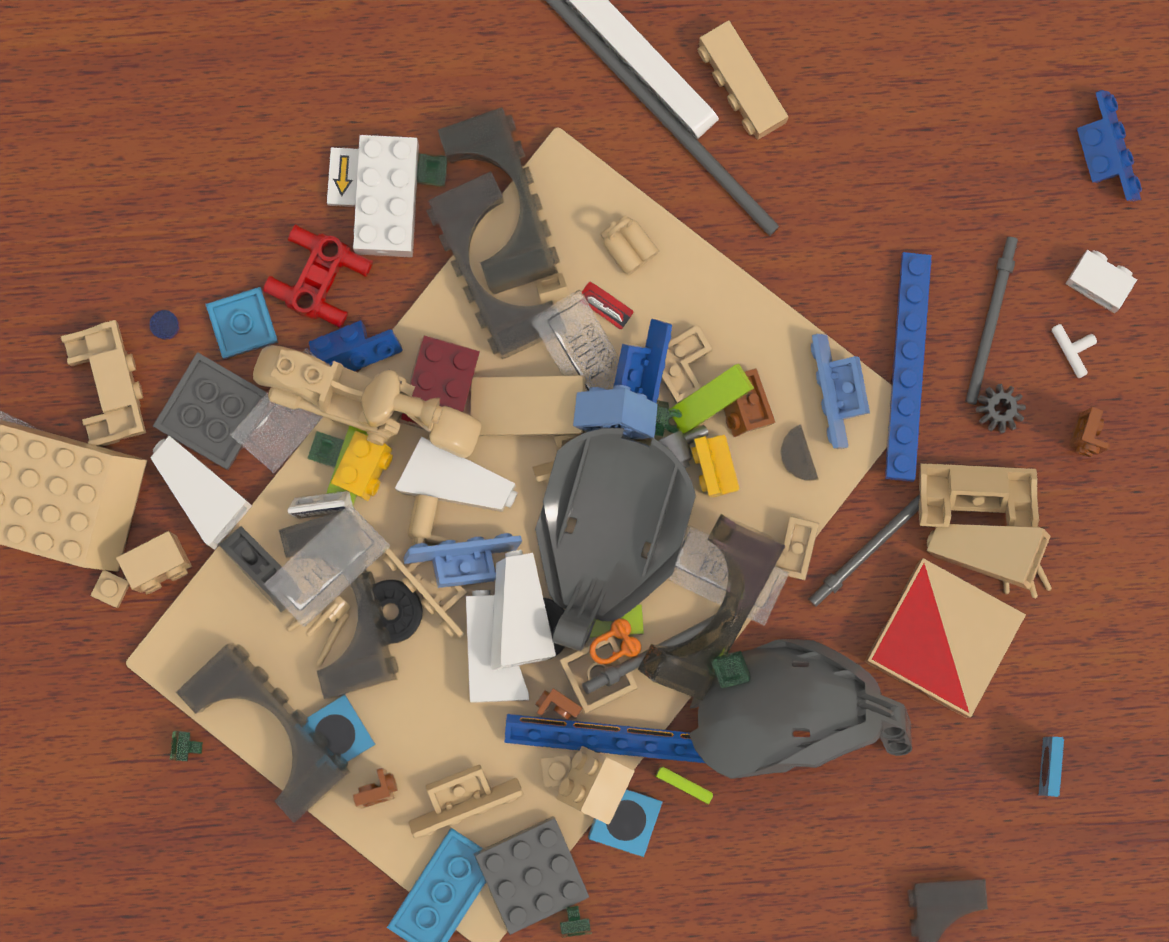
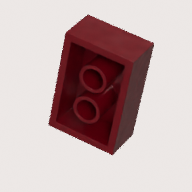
M424 335L421 339L409 383L415 386L412 397H418L424 401L440 398L439 406H448L463 412L480 351ZM401 413L399 423L424 429L408 417L407 414Z

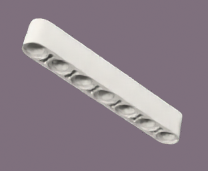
M565 0L696 139L700 138L719 120L711 107L609 0Z

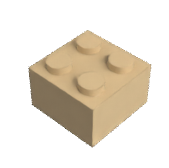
M170 531L116 558L131 589L140 593L145 592L146 595L162 587L160 583L167 579L175 581L188 574L186 569L192 567L178 537Z
M614 636L608 638V641L603 640L599 642L595 648L597 656L602 659L609 658L613 652L617 653L620 651ZM590 646L583 648L581 652L577 651L560 660L585 714L638 689L631 672L620 677L619 682L609 687L605 685L589 694H586L582 687L583 683L600 675L601 670L611 665L615 667L625 662L623 656L610 664H599L591 658Z
M582 746L580 751L573 757L572 768L567 778L560 784L557 800L609 825L635 771Z

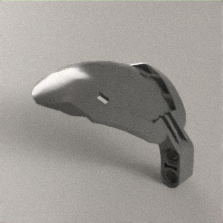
M601 428L582 433L557 450L543 499V507L535 528L549 594L557 605L566 609L557 623L552 642L580 652L588 642L596 619L600 621H614L623 617L673 574L696 498L692 481L684 465L668 447L655 438H652L650 446L624 438V428ZM570 517L577 519L573 533L565 532ZM645 542L651 543L647 558L642 556Z
M780 639L731 655L709 673L695 692L690 709L699 706V728L689 733L695 751L709 767L730 779L784 773L794 767L817 768L842 755L873 744L879 738L882 740L886 751L891 755L902 756L912 751L911 721L904 704L882 696L877 681L860 665L845 655L814 640ZM807 731L810 732V737H794L793 732Z

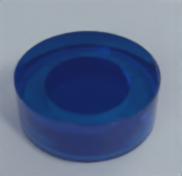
M167 310L156 312L151 317L149 323L151 332L161 340H169L176 336L180 327L178 318Z

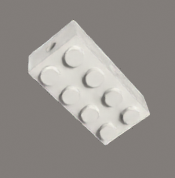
M360 135L353 249L356 254L413 257L419 156L417 138Z

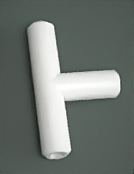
M1062 324L1054 326L1052 332L1077 378L1087 375L1088 372L1077 353L1097 343L1096 337L1093 334H1089L1071 343Z

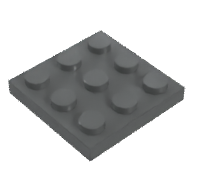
M197 352L153 427L229 471L247 441V436L254 429L270 402L268 393Z
M554 816L473 853L507 932L510 935L589 898Z

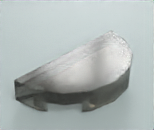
M800 424L791 429L783 439L780 449L781 461L787 472L791 473L794 477L804 481L818 480L817 472Z

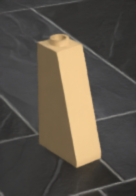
M950 524L949 527H936L935 531H931L927 539V551L935 558L1030 590L1051 536L1045 529L1039 527Z

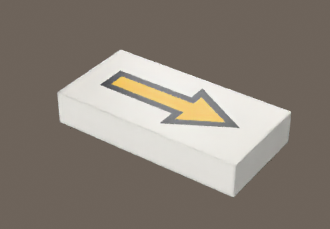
M331 147L327 205L356 207L359 149Z

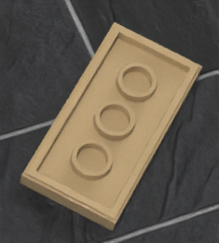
M580 375L473 378L471 383V417L480 421L482 425L479 436L581 435L584 431L574 427L573 423L577 392H585L586 377Z

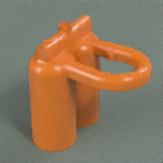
M622 618L614 620L610 626V631L596 637L592 641L589 650L591 658L599 664L607 665L623 655L627 657L637 656L641 651V643L637 638L629 636L631 633L630 623ZM612 636L623 639L620 643L621 650L617 653L613 652L612 656L606 659L597 656L595 648L599 642L603 640L608 641V638Z

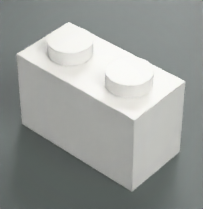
M1087 250L1080 258L1065 284L1115 313L1122 306L1137 279L1132 277L1133 273L1127 268L1120 265L1115 267L1107 262L1108 258L1104 254L1095 250L1092 252Z

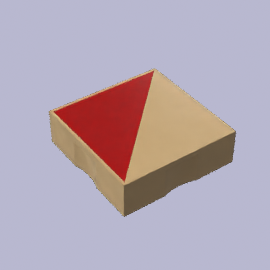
M922 558L917 563L905 585L893 614L883 626L864 662L900 682L910 684L923 691L932 700L961 716L971 718L1026 614Z

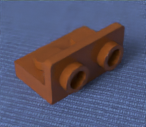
M757 368L745 371L754 389L724 408L726 424L731 430L733 437L776 423Z
M1091 407L1079 413L1069 446L1076 448V453L1092 457L1093 454L1098 455L1109 450V443L1095 439V435L1099 436L1104 426V420L1101 419L1103 410Z
M554 688L550 693L544 690L535 704L539 707L537 714L541 717L545 714L551 703L556 705L553 710L567 720L570 716L577 718L583 709Z
M384 768L377 769L381 787H378V784L376 785L375 783L359 787V793L353 795L355 806L362 809L395 799L393 792L398 791L394 775L391 772L387 773V770Z

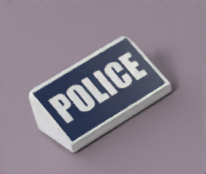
M348 491L294 498L288 508V514L298 519L353 512L352 500Z

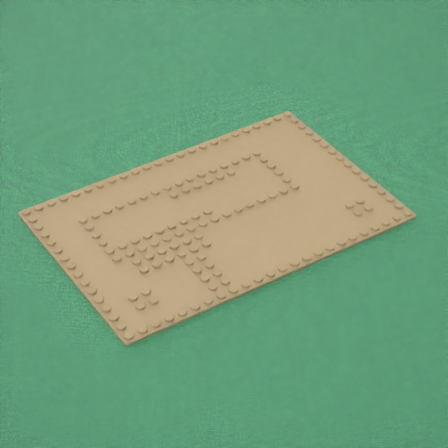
M555 128L394 327L393 332L402 345L403 351L363 367L358 373L374 380L376 373L381 374L389 369L395 371L397 368L411 378L421 339L425 335L480 351L473 378L579 376L547 322L549 318L566 310L550 320V325L561 336L567 353L583 373V376L586 377L585 383L590 388L600 387L609 390L613 389L622 344L645 347L651 319L672 324L671 340L699 325L713 349L710 353L689 364L701 387L736 364H740L744 372L757 368L776 423L733 437L731 430L726 424V415L723 409L696 427L704 425L708 430L707 438L720 435L726 436L740 489L736 492L713 498L710 497L708 491L703 492L700 485L699 475H703L701 464H695L694 458L688 461L690 466L686 468V471L692 481L696 498L684 538L686 542L683 546L680 564L697 576L707 577L731 592L747 596L753 603L762 607L769 597L776 578L778 577L772 593L786 575L757 568L753 569V567L748 568L755 538L784 544L791 516L819 523L817 535L821 532L887 447L892 385L860 361L870 413L844 419L848 448H833L827 437L828 419L821 405L822 399H824L822 388L818 385L816 379V372L818 371L817 361L811 352L812 335L826 334L564 130ZM626 214L632 220L637 221L659 250L652 259L643 263L629 275L624 272L605 247L604 239L600 235L602 231L611 226V222H617ZM562 273L569 296L557 302L542 304L534 280ZM588 282L594 283L633 310L634 313L623 329L617 328L577 300ZM582 335L581 337H579V338L577 339V342H576V340H574L573 342H571V343L569 344L570 341H572L573 339H575V338H577L578 336ZM828 336L832 361L854 357V355ZM589 349L591 350V351L587 352L586 355L584 354V355H582L581 357L578 358V356H580L581 354L585 353V352L588 351ZM598 368H599V372H601L602 370L604 371V372L598 374L597 376H595L593 379H591V375H592V377H593L594 375L597 374V373H595V372H598ZM662 379L656 403L658 406L654 438L657 441L680 431L668 411L676 405V402ZM471 386L463 413L471 416ZM322 417L225 539L242 526L294 579L303 593L294 601L300 605L318 594L325 583L343 571L358 553L365 551L373 544L353 521L375 541L374 545L304 610L298 611L293 604H290L282 612L260 592L219 545L127 659V667L408 892L411 891L451 828L480 847L486 848L554 816L568 849L571 851L593 823L594 818L557 800L560 786L544 788L541 758L570 755L572 768L573 757L579 750L504 743L507 714L541 717L537 714L539 707L535 704L544 690L550 693L554 688L581 706L560 663L561 659L577 652V650L565 647L560 654L552 659L519 665L529 693V700L471 703L466 596H472V591L490 590V595H495V580L492 582L461 585L467 594L445 612L464 633L461 638L456 633L451 637L440 625L444 619L436 611L432 615L423 604L421 623L416 632L408 639L399 643L387 644L370 637L363 629L359 619V605L364 593L372 585L380 581H402L405 577L399 568L393 571L382 559L386 555L382 549L387 545L406 568L412 564H405L403 557L412 546V539L408 536V529L415 496L402 494L396 491L395 487L421 436L430 440V432L399 423L401 425L397 435H392L388 438V441L384 442L393 449L391 453L393 455L392 462L387 470H383L379 478V489L374 496L370 497L369 501L357 496L353 512L298 519L288 514L289 506L294 498L327 493L349 428L347 424ZM554 435L479 436L472 454L465 459L515 483L514 491L518 492L517 497L511 508L505 506L503 512L438 500L431 533L434 536L456 540L457 543L467 542L468 539L473 537H483L484 540L494 539L496 536L510 533L512 536H521L522 542L517 550H522L523 554L533 553L542 595L551 600L553 599L548 591L535 531L543 507V499L548 482H537L533 467L555 461L557 446ZM652 438L645 439L647 445H651ZM695 442L688 444L690 449L696 446ZM569 518L565 532L573 533L577 522L576 518ZM329 533H330L337 541H335L333 538H329V537H331V536L329 535ZM423 541V543H426L428 546L438 545L435 543ZM645 542L642 556L644 558L648 557L647 553L651 547L649 542ZM336 547L347 557L346 559H345V557L336 549ZM508 552L492 553L495 573L496 563L506 558L505 553ZM307 553H309V554L314 558V560L312 559V565H311V557H307V556H309ZM330 553V555H331L340 565H338L328 554ZM707 556L706 561H707V560H712V561L706 562V564H707L708 567H706V568L700 570V568H701V566H702V564H703V562H704V560H705V557ZM303 557L304 561H309V567H302V563L303 566H307V562H303ZM323 559L334 569V571H332V569L323 561ZM298 565L303 569V572H296V570L302 571ZM675 567L673 574L638 604H642L644 634L629 636H633L640 641V653L727 608L733 612L734 618L631 671L638 689L586 714L582 709L577 718L570 716L568 720L666 730L760 610V607ZM730 567V569H729V571H728V574H727L725 580L722 581V580L724 579L725 575H726L725 572H727L728 568ZM312 569H313L320 577L322 576V580L312 571ZM309 572H310V579H309V580H311L310 582H311V584L314 586V588L310 585V583H309L305 578H303V577L305 576V577L308 579ZM744 574H745L746 576H745V578H744V580H743L744 583H742V585H741V587H740V589H739L738 587L740 586L741 580L743 579ZM416 590V593L422 601L424 599V596L418 590ZM335 592L351 606L346 612L350 617L342 625L329 653L319 667L316 665V662L338 619L333 623L327 618L309 637L306 636V632L322 615L321 610L291 632L287 631V627L317 605L325 595L329 597ZM389 603L384 606L382 614L385 619L393 620L398 616L399 609L396 604ZM596 637L589 638L584 648L590 646ZM614 637L620 649V643L623 639ZM623 655L625 661H627V660L633 658V657H627L626 655ZM346 695L376 745L331 773L324 775L295 725L341 696ZM551 703L542 718L567 720L553 710L556 706ZM599 753L632 770L644 758ZM479 764L490 788L518 778L523 795L519 796L515 801L494 806L484 814H475L467 817L457 825H447L437 829L429 836L413 838L409 821L435 811L426 790V785ZM384 768L387 770V773L391 772L394 775L398 791L393 792L395 799L362 809L355 806L353 795L359 793V787L372 783L378 784V787H381L377 769ZM486 883L456 928L459 933L471 942H500L507 933V929Z

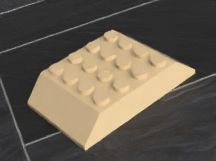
M0 419V545L83 568L119 571L120 565L116 558L124 554L147 460Z

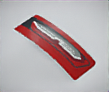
M588 282L577 298L582 304L598 313L619 329H623L634 313L625 304L592 282Z

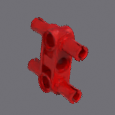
M295 224L289 234L288 241L310 250L311 255L296 285L290 286L275 279L273 276H269L264 285L263 292L284 301L287 308L301 316L312 320L320 318L341 329L347 319L348 312L327 303L325 298L340 268L344 266L367 277L372 268L373 260L352 252L349 245L341 242L334 236H328L324 233L316 235ZM328 245H336L338 252L333 257H326L323 255L324 248ZM311 296L313 298L312 305L306 309L300 308L298 302L301 297Z

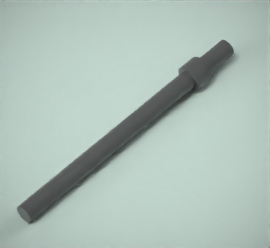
M1007 237L1002 258L998 259L996 267L998 274L965 400L969 404H977L1009 274H1012L1015 261L1013 258L1018 239L1014 237Z
M920 494L835 574L830 573L823 580L824 584L808 598L813 606L817 607L830 593L833 592L835 594L843 586L842 582L919 511Z
M727 608L615 667L611 665L601 670L600 675L582 684L585 693L589 694L605 685L609 687L619 682L620 677L733 619V612Z

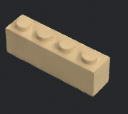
M727 21L701 36L699 39L700 47L697 48L698 53L705 63L710 62L715 70L712 72V75L719 87L724 86L728 91V102L734 111L739 109L744 118L742 124L749 135L754 134L756 139L759 140L786 124L789 116L731 22Z

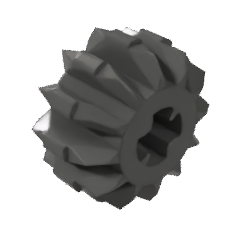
M998 384L996 386V393L991 387H988L985 390L987 397L979 396L978 401L985 406L977 407L976 413H985V416L979 422L983 424L989 420L988 431H993L996 425H998L999 433L1003 434L1006 430V425L1010 430H1014L1016 428L1014 420L1017 422L1023 421L1024 417L1018 412L1024 411L1026 405L1017 404V401L1023 397L1021 394H1017L1015 397L1011 396L1014 387H1008L1004 393L1003 385ZM999 402L1003 403L1002 407H1007V411L1002 415L998 414L1000 411L996 412L994 409Z

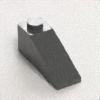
M242 526L219 544L242 572L280 612L284 611L292 603L283 596L279 589L286 596L293 598L294 601L303 594L294 579Z

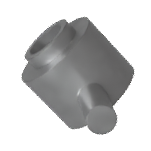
M702 425L685 434L682 431H678L658 441L668 447L686 469L690 466L688 461L693 459V454L688 444L695 442L694 439L708 436V430Z

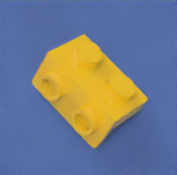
M355 431L331 483L369 501L370 497L374 496L379 489V478L383 470H387L392 462L393 455L391 453L393 449L385 443L383 446L371 443L367 440V435Z
M720 435L712 438L704 436L694 439L696 446L691 447L695 464H701L703 475H699V481L702 491H708V495L712 498L739 491L740 487L726 436Z

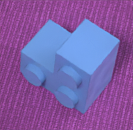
M615 385L613 389L609 390L591 387L589 391L577 392L573 426L585 432L601 428H624L623 437L631 440L654 438L658 404L648 400L644 394L630 391L631 388L628 386Z

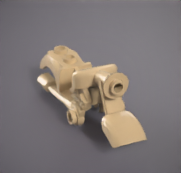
M274 345L266 346L262 349L254 367L253 379L259 385L271 387L268 393L270 402L293 410L300 408L367 431V440L376 445L383 446L384 442L388 441V438L392 435H397L401 424L390 419L394 411L407 414L413 421L426 431H429L430 442L434 446L461 458H467L472 454L482 425L480 421L448 406H439L440 398L424 401L421 398L412 397L415 386L408 384L405 378L398 376L395 371L390 369L383 371L381 374L376 373L373 380L343 367L341 363L333 361L331 366L304 352Z

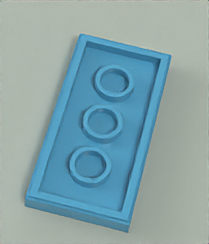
M451 828L387 928L408 942H448L486 883L473 854L484 848Z

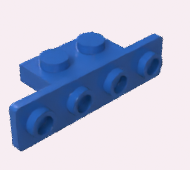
M1097 91L1096 97L1103 119L1077 128L1092 183H1098L1119 175L1126 200L1136 202L1141 200L1139 192L1142 191L1138 177L1134 176L1131 165L1134 164L1132 153L1129 149H1126L1124 142L1126 137L1125 128L1117 118V101L1109 91Z
M651 319L645 347L622 344L614 386H628L631 388L630 391L644 394L648 400L657 403L668 345L671 340L672 324Z
M361 320L309 341L311 356L331 366L333 361L341 363L343 367L352 371L403 351L402 345L393 330L390 329L368 338L366 327Z

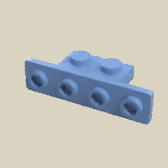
M814 334L812 335L811 352L817 361L818 371L816 372V379L818 385L822 388L824 399H822L821 405L828 419L827 437L833 448H848L844 419L870 413L860 358L854 356L832 361L828 336Z
M510 533L496 536L494 539L486 540L483 537H473L468 539L467 542L456 543L455 540H446L435 546L420 543L411 546L403 558L405 564L432 561L438 588L492 582L496 578L492 553L516 551L522 539L521 536H512Z

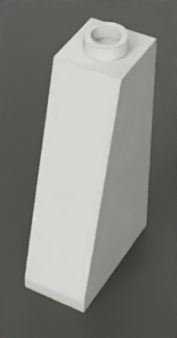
M168 436L166 440L162 439L156 444L153 449L154 454L150 458L203 541L215 550L252 505L177 441Z
M422 436L395 487L396 491L402 494L418 496V494L436 497L439 501L503 512L505 506L511 508L518 492L514 491L515 483L465 458L458 457L434 446L430 440Z
M522 550L505 553L506 558L496 563L491 650L492 671L546 661L556 656L533 553L523 554Z
M490 590L472 591V596H466L470 702L529 700V693L520 666L492 671L491 650L495 595H490Z

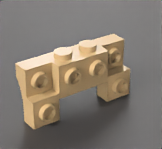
M113 320L83 331L61 336L68 355V365L75 366L90 362L102 411L105 413L82 419L89 437L88 444L102 447L120 442L122 439L146 433L139 399L143 398V392L139 381L134 382L132 371L136 370L133 355L127 354L124 348L118 322Z
M920 464L918 475L920 526L949 527L951 510L1006 513L1007 526L1038 527L1036 469Z

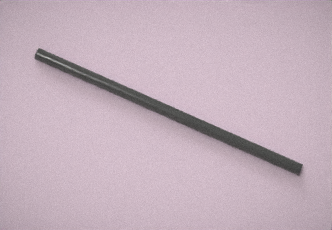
M545 0L750 217L771 236L780 226L565 0Z

